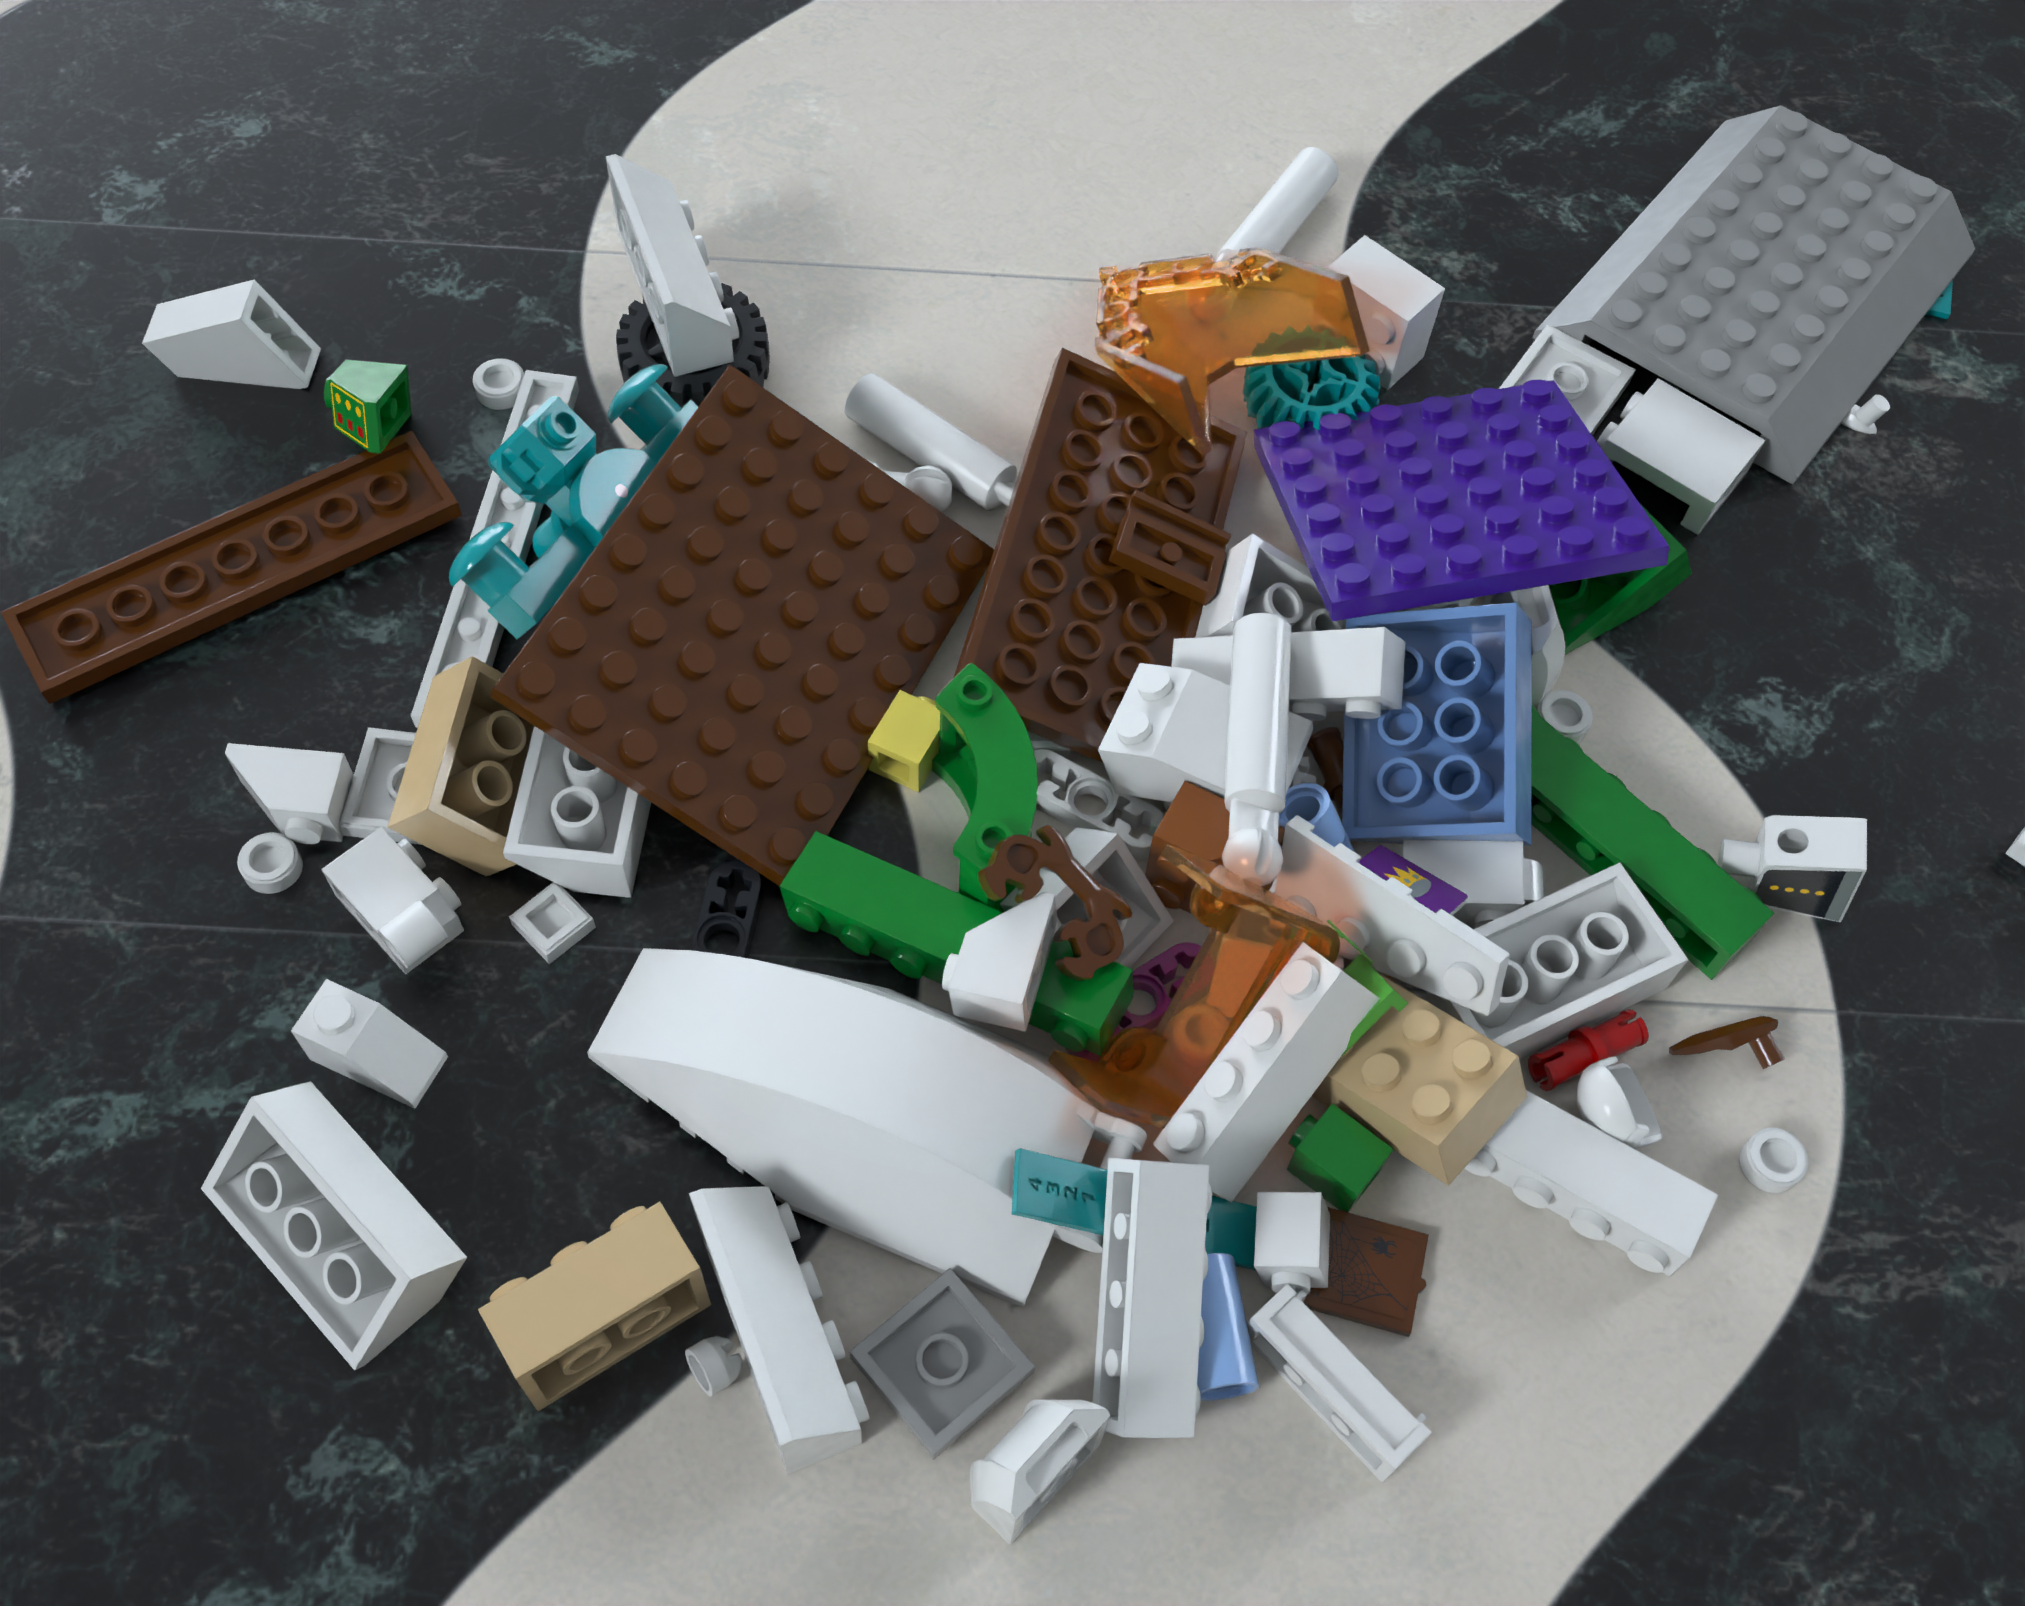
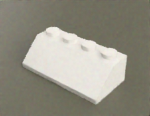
M616 154L606 156L618 233L674 377L734 362L732 340L739 338L736 318L731 307L723 309L721 302L724 301L721 282L716 271H707L706 266L709 265V258L702 236L693 237L691 231L695 227L688 201L678 200L671 181Z
M534 726L503 850L504 857L573 892L631 898L651 802Z
M1618 863L1474 929L1510 953L1499 1005L1489 1016L1426 991L1430 1004L1515 1053L1521 1059L1567 1037L1571 1031L1581 1026H1590L1665 990L1688 961V958L1622 864Z
M311 1081L251 1097L201 1187L207 1197L354 1370L364 1367L439 1303L467 1258Z
M769 1186L703 1188L689 1193L702 1239L787 1475L861 1445L862 1434L859 1423L868 1420L869 1414L857 1382L853 1381L844 1385L835 1361L845 1358V1351L833 1320L821 1324L813 1301L822 1298L823 1295L810 1260L798 1264L791 1246V1242L800 1239V1234L789 1204L784 1203L776 1206Z

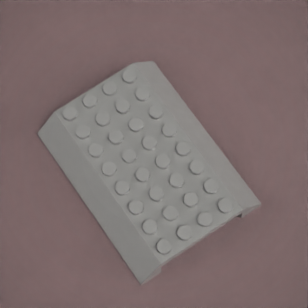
M1780 105L1724 121L1535 330L1533 338L1536 340L1548 324L1587 345L1596 340L1761 433L1760 438L1764 439L1765 442L1753 463L1793 485L1842 423L1852 407L1860 400L1969 260L1975 247L1952 191L1936 184L1927 177L1920 176L1892 162L1884 155L1872 152L1840 133H1835L1807 119L1801 113L1791 111Z

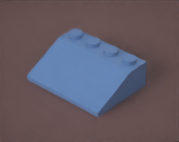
M1516 602L1380 613L1346 619V629L1385 627L1406 642L1402 709L1381 710V716L1374 719L1352 718L1346 716L1344 711L1342 825L1349 840L1403 844L1404 840L1523 841V846H1531L1532 621Z

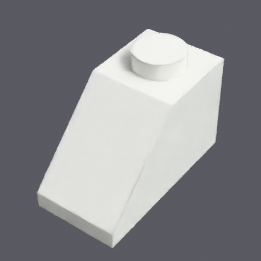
M227 744L225 754L241 783L281 834L302 844H316L320 840L342 842L343 834L339 828V822L354 776L344 753Z
M1041 892L965 933L959 955L953 953L949 955L942 979L943 990L949 991L954 1016L1026 1032L1058 924L1055 894Z
M328 979L324 981L291 1030L310 1060L414 1109L448 1058L444 1050L380 1003Z

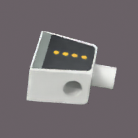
M1771 815L1764 818L1755 842L1722 839L1718 866L1727 874L1749 876V888L1760 897L1762 903L1768 908L1841 922L1867 870V819Z

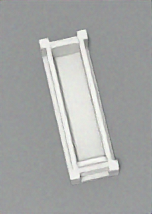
M1287 1283L1248 1322L1247 1327L1251 1345L1383 1483L1432 1433L1422 1423L1427 1417L1421 1413L1415 1419L1303 1303L1307 1296L1304 1290L1297 1294Z

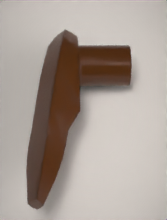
M1759 1016L1701 1032L1669 1047L1671 1055H1691L1717 1049L1733 1050L1749 1043L1762 1069L1785 1059L1771 1034V1031L1777 1029L1778 1020L1767 1016Z

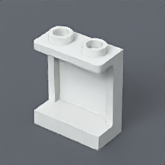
M1659 378L1644 395L1637 391L1631 397L1621 413L1620 418L1623 419L1619 425L1610 422L1597 441L1611 463L1615 460L1689 504L1690 507L1681 525L1697 535L1747 474L1765 442L1764 439Z

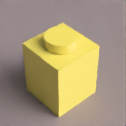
M899 690L868 740V754L873 757L869 765L870 771L919 793L932 771V759L939 753L940 711L935 707L934 700L924 696L915 697Z

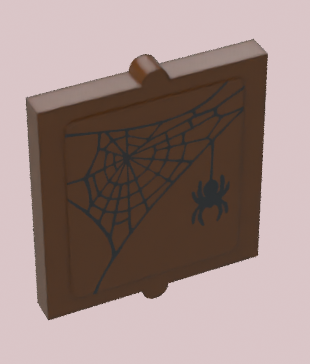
M1327 1207L1330 1213L1328 1288H1310V1293L1307 1294L1303 1303L1313 1311L1409 1337L1412 1331L1418 1293H1421L1426 1287V1281L1421 1278L1429 1234Z

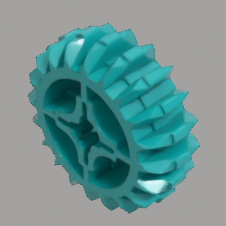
M1309 326L1304 334H1299L1290 327L1284 337L1272 334L1267 344H1259L1253 358H1251L1250 363L1246 367L1242 392L1244 395L1243 401L1247 402L1248 417L1257 418L1258 429L1270 427L1281 421L1294 422L1302 429L1304 421H1312L1313 427L1320 430V419L1330 413H1343L1352 420H1358L1355 413L1370 412L1379 404L1378 395L1381 386L1380 377L1375 375L1376 361L1365 359V347L1351 348L1349 336L1340 340L1333 338L1331 329L1323 335L1316 334L1312 327ZM1314 385L1312 392L1309 393L1311 386Z

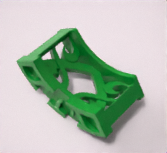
M970 663L935 698V707L940 711L939 753L932 759V771L954 791L969 818L967 825L953 845V854L960 859L959 890L957 893L1004 913L1005 911L1000 903L1016 887L1005 883L1006 897L993 901L982 890L978 872L988 866L996 845L1003 839L1016 834L1032 837L1031 829L1036 812L1038 791L1037 764L1032 742L1016 708L1002 689L976 665Z

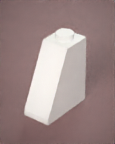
M255 280L157 304L142 342L177 377L303 389L309 386L321 350L308 334Z

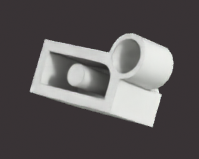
M380 827L321 870L335 896L398 967L407 974L464 931L458 915L454 912L462 904L452 888L441 877L432 882L422 872L426 864L409 841L404 838L396 843Z
M1404 840L1403 858L1467 894L1468 898L1464 906L1453 917L1473 930L1544 897L1543 866L1537 861L1523 858V841Z

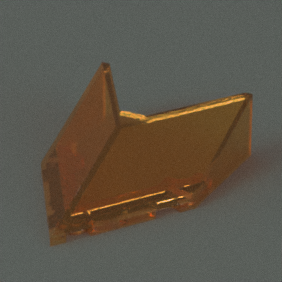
M1259 247L1240 249L1237 253L1238 255L1226 261L1215 262L1212 253L1141 262L1138 268H1128L1119 272L1116 265L1099 267L1102 287L1098 288L1096 325L1099 330V337L1095 338V349L1098 356L1202 456H1205L1212 451L1209 387L1211 383L1235 368L1356 357L1370 351L1348 275Z

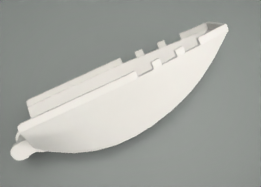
M643 948L587 1052L588 1057L645 1101L649 1103L652 1100L677 1119L680 1127L694 1138L697 1136L701 1137L727 1157V1163L743 1174L746 1171L764 1186H769L770 1190L775 1193V1199L782 1204L788 1203L791 1210L941 1274L951 1268L963 1283L1017 1306H1024L1052 1237L1089 1252L1101 1253L1103 1250V1235L1012 1215L1015 1151L1022 1148L1081 1163L1092 1137L1109 1145L1100 1168L1108 1170V1158L1131 1159L1133 1153L1142 1151L1147 1138L1146 1132L1139 1126L1102 1112L1113 1082L1110 1079L889 988L724 954L691 950Z

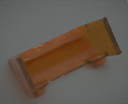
M1168 844L1165 845L1160 855L1197 882L1190 897V911L1196 920L1204 926L1211 928V931L1156 1030L1140 1026H1133L1122 1030L1110 1040L1098 1062L1053 1050L1048 1059L1100 1112L1163 1129L1300 945L1304 942L1333 964L1340 950V939L1337 932L1317 917L1268 889L1241 878L1225 866Z

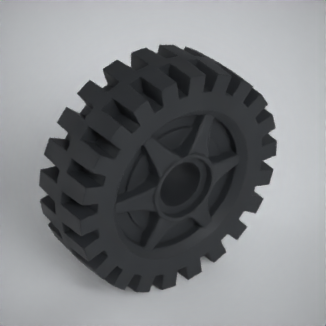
M721 283L724 301L721 302L723 309L732 308L739 330V338L732 340L734 362L674 377L644 298L643 304L634 300L628 306L629 315H622L619 321L620 329H617L616 333L618 361L624 383L634 374L648 366L655 364L666 365L668 368L656 382L680 407H683L690 399L699 407L729 364L764 387V379L767 380L769 374L770 354L767 328L764 317L760 315V309L755 303L749 304L748 296L739 291L733 296L732 286Z

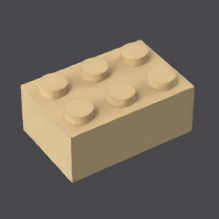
M472 656L437 674L432 679L388 828L487 877L516 865V863L505 859L503 850L534 725L489 697L503 673Z
M1378 973L1408 1004L1400 1012L1391 1006L1336 1062L1312 1094V1097L1328 1107L1333 1103L1396 1152L1449 1186L1527 1097L1519 1056Z
M660 1201L648 1209L644 1206H639L623 1213L611 1224V1231L589 1244L585 1241H580L567 1246L552 1258L550 1267L528 1280L525 1277H519L503 1284L490 1296L491 1302L478 1309L515 1379L537 1411L542 1410L711 1305L700 1267Z

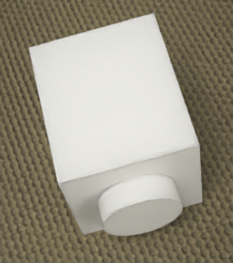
M1257 1192L1254 1267L1264 1287H1271L1275 1293H1278L1287 1283L1297 1294L1301 1290L1308 1294L1310 1293V1288H1328L1330 1213L1321 1192Z

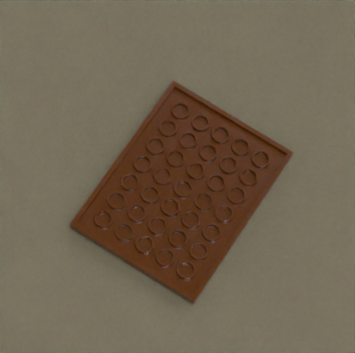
M729 364L496 683L489 697L780 886L815 831L826 836L829 834L873 760V757L868 754L869 738L899 690L911 695L990 565L994 549Z

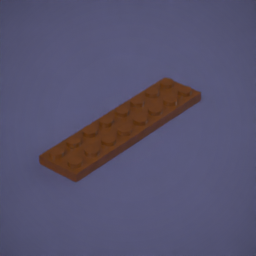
M409 431L391 439L381 453H370L366 450L1 611V614L37 686L47 702L51 704L462 516L458 501L413 431Z

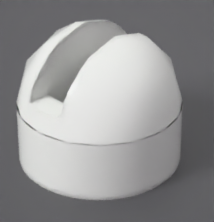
M714 1336L703 1339L685 1351L686 1359L694 1378L709 1397L729 1387L738 1378L742 1369L740 1353L726 1356L734 1346V1343L728 1338Z

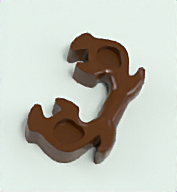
M1049 825L1037 829L1036 834L1042 842L1021 834L1003 839L996 845L988 866L978 872L979 882L985 894L993 901L1006 897L1005 883L1018 889L1015 901L1020 904L1033 898L1044 885L1039 873L1040 869L1053 872L1083 902L1087 914L1085 922L1082 919L1074 918L1061 925L1055 932L1053 941L1060 943L1067 940L1074 954V958L1064 957L1057 959L1055 962L1056 967L1065 976L1073 980L1084 981L1091 979L1096 969L1118 959L1123 951L1124 941L1115 917L1120 921L1132 917L1131 908L1117 893L1100 885L1073 857L1069 845L1059 831Z

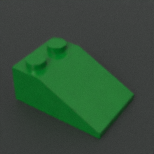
M1643 506L1642 508L1669 545L1667 565L1549 585L1564 634L1565 655L1649 609L1692 574L1687 550Z

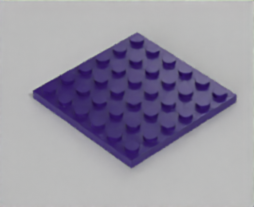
M1530 380L1520 386L1502 389L1481 388L1471 394L1447 398L1432 396L1424 399L1422 402L1399 406L1379 405L1370 412L1355 413L1358 420H1352L1343 413H1330L1320 419V430L1313 427L1312 421H1304L1302 429H1300L1298 424L1290 421H1281L1270 427L1254 429V448L1332 622L1667 565L1668 543L1554 380Z

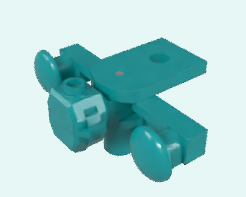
M651 365L634 374L617 391L609 406V422L613 423L619 417L645 443L640 450L614 448L596 454V433L559 396H550L488 458V466L525 502L544 503L552 510L551 516L535 530L533 535V548L539 559L528 567L501 541L513 528L514 524L510 522L495 523L478 532L462 547L451 565L449 582L453 587L458 581H464L490 606L488 612L516 639L520 638L537 624L556 603L697 410L698 406L691 399L683 407H680L656 382L668 368L666 365Z

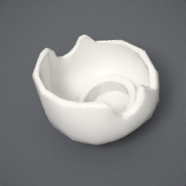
M1613 1056L1597 1061L1583 1070L1577 1090V1108L1582 1121L1633 1149L1650 1145L1662 1139L1660 1127L1652 1107L1632 1068L1628 1064L1619 1063L1611 1065L1619 1061L1617 1057Z

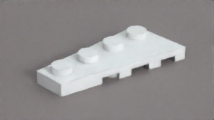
M1296 815L1286 823L1282 845L1283 863L1277 876L1270 927L1353 961L1361 953L1345 938L1337 935L1336 930L1327 922L1329 919L1374 962L1372 966L1375 970L1486 1016H1489L1498 1007L1510 953L1443 909L1434 913L1416 901L1410 895L1413 890L1397 879L1391 877L1385 881L1359 864L1361 856L1341 843L1333 847L1312 833L1315 826L1300 816Z

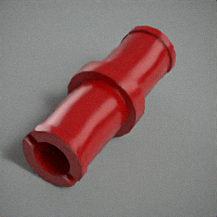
M1627 1009L1593 1028L1584 1025L1571 1031L1568 1035V1040L1529 1057L1528 1069L1533 1081L1537 1083L1541 1079L1548 1077L1547 1080L1540 1083L1539 1087L1548 1092L1555 1089L1558 1085L1582 1074L1583 1070L1597 1061L1608 1057H1617L1635 1047L1646 1044L1649 1033L1644 1020L1639 1017L1628 1024L1629 1020L1636 1018L1637 1013L1634 1010Z

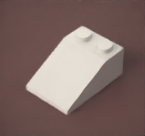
M1252 533L1226 552L1215 596L1206 606L1203 605L1195 638L1232 636L1235 623L1242 617L1253 613L1277 615L1291 625V632L1346 629V619L1332 622L1307 566Z
M1140 663L1098 749L1115 794L1173 802L1184 781H1187L1225 799L1230 685L1193 669ZM1290 711L1288 717L1286 793L1314 729L1312 721Z

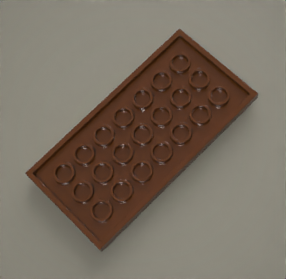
M1062 347L1055 358L954 677L967 664L976 665L1002 689L1016 708L1028 732L1103 763L1098 751L1099 746L1139 664L1172 667L1174 639L1195 638L1203 604L1109 562L1121 519L1127 509L1125 507L1127 500L1136 489L1223 530L1248 432Z

